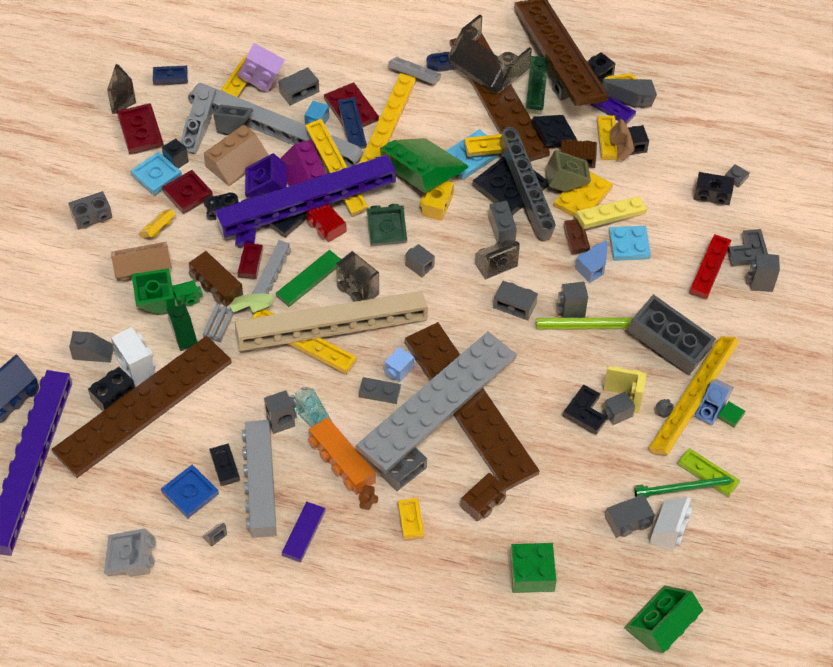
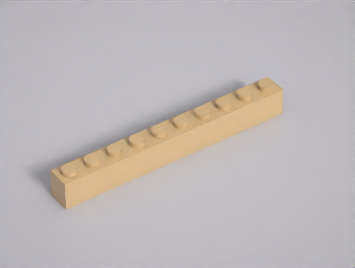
M422 291L239 320L235 321V334L239 349L243 351L427 320L428 305Z

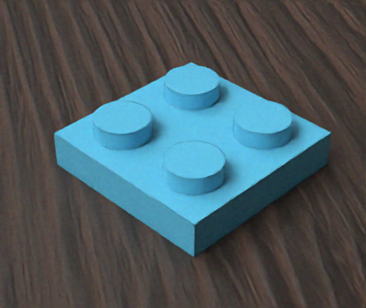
M159 151L130 170L131 175L153 195L160 192L162 186L182 175L181 171Z
M646 226L609 228L613 261L650 259L651 252Z

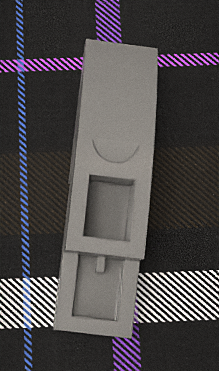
M200 85L197 87L190 116H187L180 141L187 148V152L196 154L202 143L213 112L212 105L216 94L215 88Z

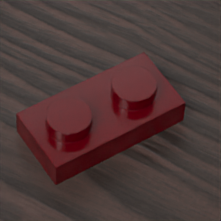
M244 244L238 268V277L257 279L263 245Z

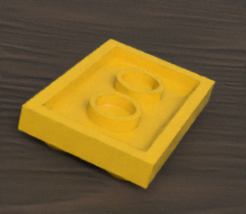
M590 172L591 182L589 184L567 192L563 191L554 201V207L576 218V211L598 206L613 188V183Z

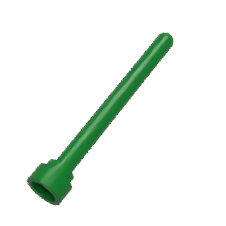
M726 476L649 488L641 484L635 485L634 491L635 497L644 494L646 498H649L651 495L731 484L732 478Z

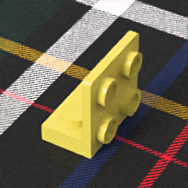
M608 366L603 390L616 393L626 392L627 395H630V399L635 405L634 413L639 414L647 373L638 370L622 369L617 366Z

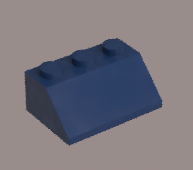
M17 354L0 368V423L5 421L8 415L15 409L20 408L23 402L30 396H33L39 389L36 377Z

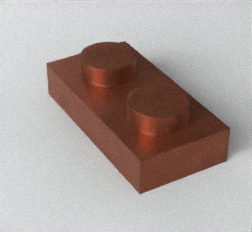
M578 220L564 221L571 254L589 251L590 245L586 231L581 227Z

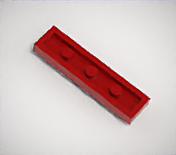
M716 234L713 235L690 289L691 294L708 299L731 244V239Z

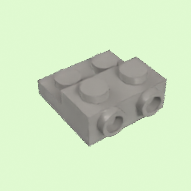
M145 528L108 535L104 573L107 576L123 573L136 576L149 573L150 567L154 565L151 551L156 546L155 537Z

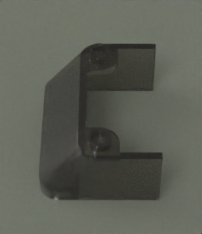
M479 14L461 29L449 52L448 62L488 91L499 93L530 68L532 48H527L519 56L512 52H504L500 56L495 55L475 41L482 34L483 16Z

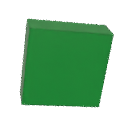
M728 401L718 414V418L735 428L746 411Z

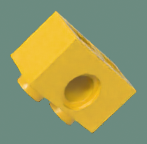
M446 181L427 192L426 196L421 198L420 207H422L423 216L443 220L454 195L453 182Z

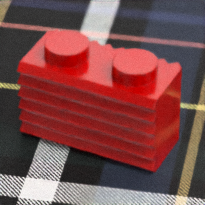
M329 204L307 211L306 219L311 227L314 226L322 239L325 238L327 242L347 232L346 222Z

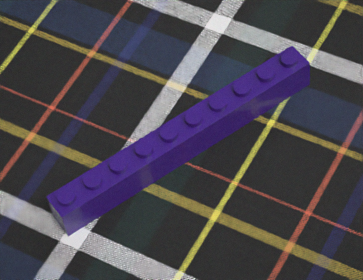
M388 155L377 157L215 210L216 220L223 237L227 238L396 182V170Z
M46 370L45 376L40 380L39 392L34 396V406L28 412L27 425L22 429L21 441L15 448V458L11 460L8 477L4 478L2 484L3 490L0 496L1 555L12 556L72 387L70 373Z

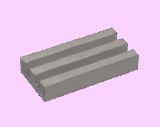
M218 304L215 305L203 332V338L207 335L211 340L222 341L234 315L231 308L229 310L226 306L222 308ZM227 314L218 336H215L224 315Z

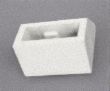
M683 497L664 501L651 536L650 544L672 552L676 545L680 546L693 507L689 506L691 498Z

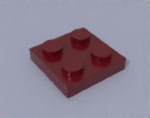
M193 170L162 186L163 192L182 213L201 204L207 197L213 196L212 190Z

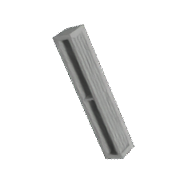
M278 241L252 294H269V291L273 289V283L277 281L278 273L282 271V265L286 263L287 255L291 253L290 243Z

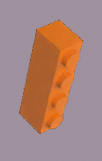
M328 417L308 429L310 445L319 450L324 462L328 461L334 474L336 476L340 475L348 490H352L357 495L362 492L365 485L371 486L376 483V472Z

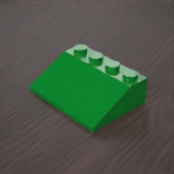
M426 138L393 140L380 148L381 156L388 155L396 170V174L425 194L468 168L467 164Z

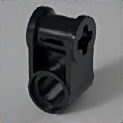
M228 192L222 195L207 197L204 200V206L207 208L206 217L209 220H216V214L214 215L213 212L239 203L238 196L235 193Z

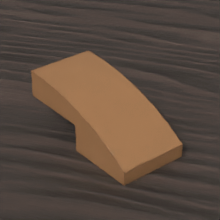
M621 119L610 131L611 143L617 145V158L624 161L634 151V146L629 129L624 120Z

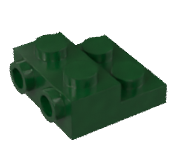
M390 204L388 207L374 205L367 209L371 246L407 243L404 205Z

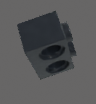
M602 52L592 56L587 61L600 83L606 77L614 75L616 63Z
M117 367L109 371L101 380L94 382L88 388L90 399L104 411L133 390L135 384L134 380L125 371Z

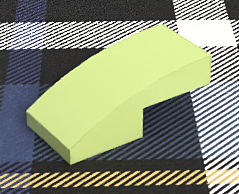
M247 294L236 297L230 307L233 312L250 306L252 312H256L269 307L274 297L269 294Z

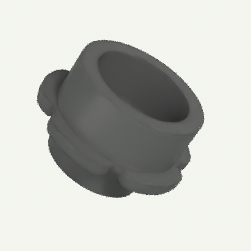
M669 399L660 400L656 404V413L658 416L668 417L673 411L674 405Z

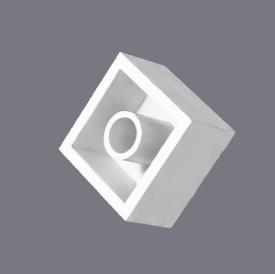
M130 327L111 337L116 359L123 370L134 380L135 386L154 374V367L156 366L151 358L153 353L149 346L145 347L143 344L144 340L139 332L136 333Z

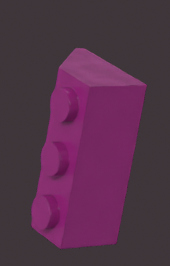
M312 140L294 144L280 158L287 164L288 187L326 174Z

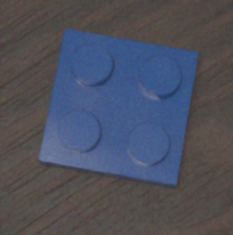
M193 464L161 488L162 494L187 519L219 494L218 489Z

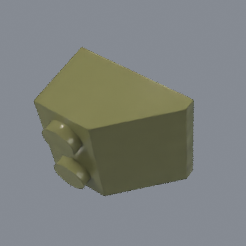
M557 150L553 152L546 165L549 187L554 190L567 192L591 182L588 162L586 160Z

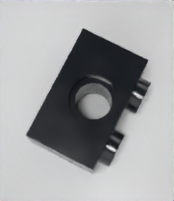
M699 172L694 200L730 205L735 178Z

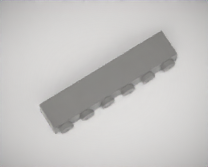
M269 420L245 422V430H242L243 442L246 441V447H243V458L247 459V464L243 465L244 477L248 476V482H244L245 494H249V500H245L246 512H250V518H246L247 531L251 530L252 538L277 536Z

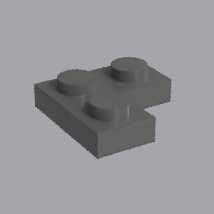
M761 229L743 230L742 237L745 245L729 246L728 248L732 266L751 264V261L755 260L756 253L768 254Z

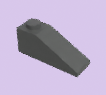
M603 79L601 83L609 95L608 97L635 107H652L657 96L653 82L650 79Z

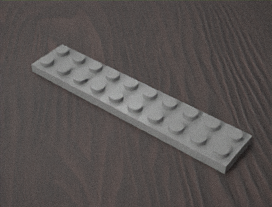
M487 331L357 443L356 450L386 474L513 362L517 354Z

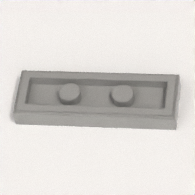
M399 57L391 59L388 63V67L432 84H435L441 78V73Z

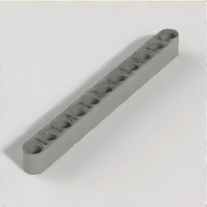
M198 83L188 95V100L193 104L198 85L213 87ZM215 89L216 94L212 105V113H215L221 104L252 108V114L244 123L247 127L291 145L311 140L305 129V124ZM331 135L346 166L356 165L363 155L361 148Z

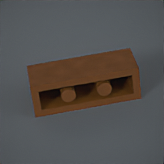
M204 251L189 262L191 278L199 281L202 288L206 292L209 291L218 303L221 302L227 307L236 297L243 295L242 283L207 251Z

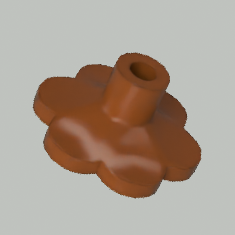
M365 485L362 492H360L359 506L361 509L369 510L372 507V503L378 502V496L374 494L375 488L373 486Z

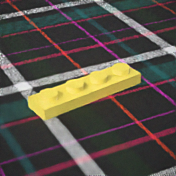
M640 196L576 211L575 217L581 227L587 229L646 214L648 209Z

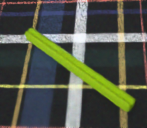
M633 317L537 318L536 328L628 329Z

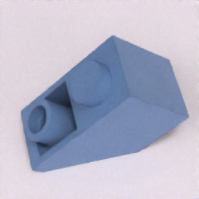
M606 240L600 244H595L592 249L581 253L577 257L575 269L589 283L604 275L608 247Z
M718 379L711 381L695 417L713 425L718 418V414L726 405L734 387Z

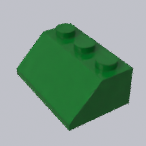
M664 585L625 626V629L649 650L664 653L670 649L678 637L684 634V631L690 624L697 620L698 616L703 612V608L692 591Z

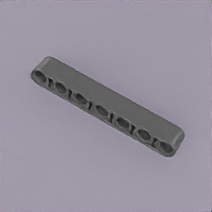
M506 127L502 132L499 142L537 237L541 240H548L552 237L556 226L554 218L518 131L513 127Z

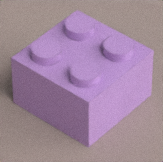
M254 43L237 76L268 93L285 59Z

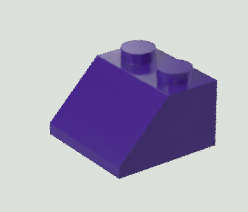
M274 153L245 168V195L247 197L262 196L287 187V164Z

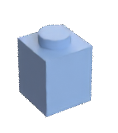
M400 347L385 361L386 375L398 382H401L414 368V356Z

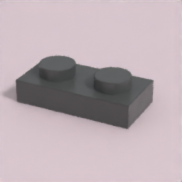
M363 377L359 389V398L397 404L401 384Z

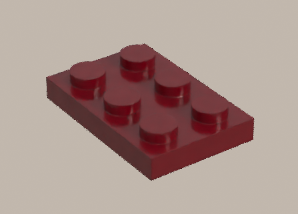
M354 82L324 94L325 102L329 105L342 126L343 122L338 100L352 97L356 99L362 127L379 121V115Z
M151 103L117 111L129 154L164 146Z

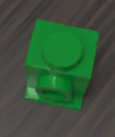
M195 280L173 285L177 306L184 303L186 306H192L199 303L200 298L203 297L201 287L196 286Z

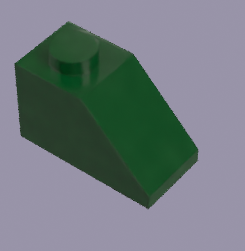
M184 303L168 308L169 323L179 350H187L198 341L186 305Z

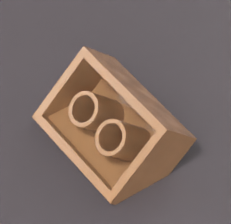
M243 124L204 152L206 168L228 186H231L245 175L246 167L265 158L269 154L257 135Z
M167 242L111 252L115 278H120V280L131 279V274L172 268Z

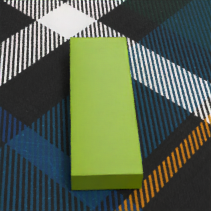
M690 448L677 464L700 480L731 477V484L712 487L728 498L740 483L739 479Z

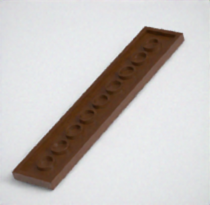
M548 0L515 2L514 8L574 106L608 101L609 95Z
M479 31L451 39L450 46L453 52L459 54L460 64L498 133L502 134L506 127L515 128L519 133L530 162L548 157L550 155L548 147H545L531 122L532 119L482 32Z
M439 322L405 337V343L430 380L460 356V353ZM484 388L453 414L495 478L506 486V491L539 475L540 470Z
M206 335L51 449L52 453L76 478L80 477L232 363L231 358Z

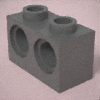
M103 191L68 203L78 230L113 218L110 205Z
M415 447L386 474L381 471V477L396 491H399L427 468V457Z

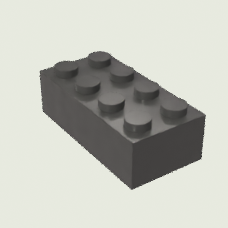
M654 294L633 317L627 329L628 332L689 375L710 351L716 340L711 334Z

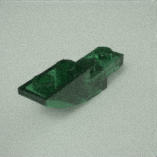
M531 56L526 109H544L548 67L545 57Z

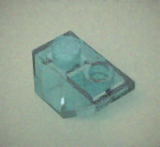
M303 387L291 395L296 403L295 410L297 414L310 427H313L327 417L331 420L313 388Z

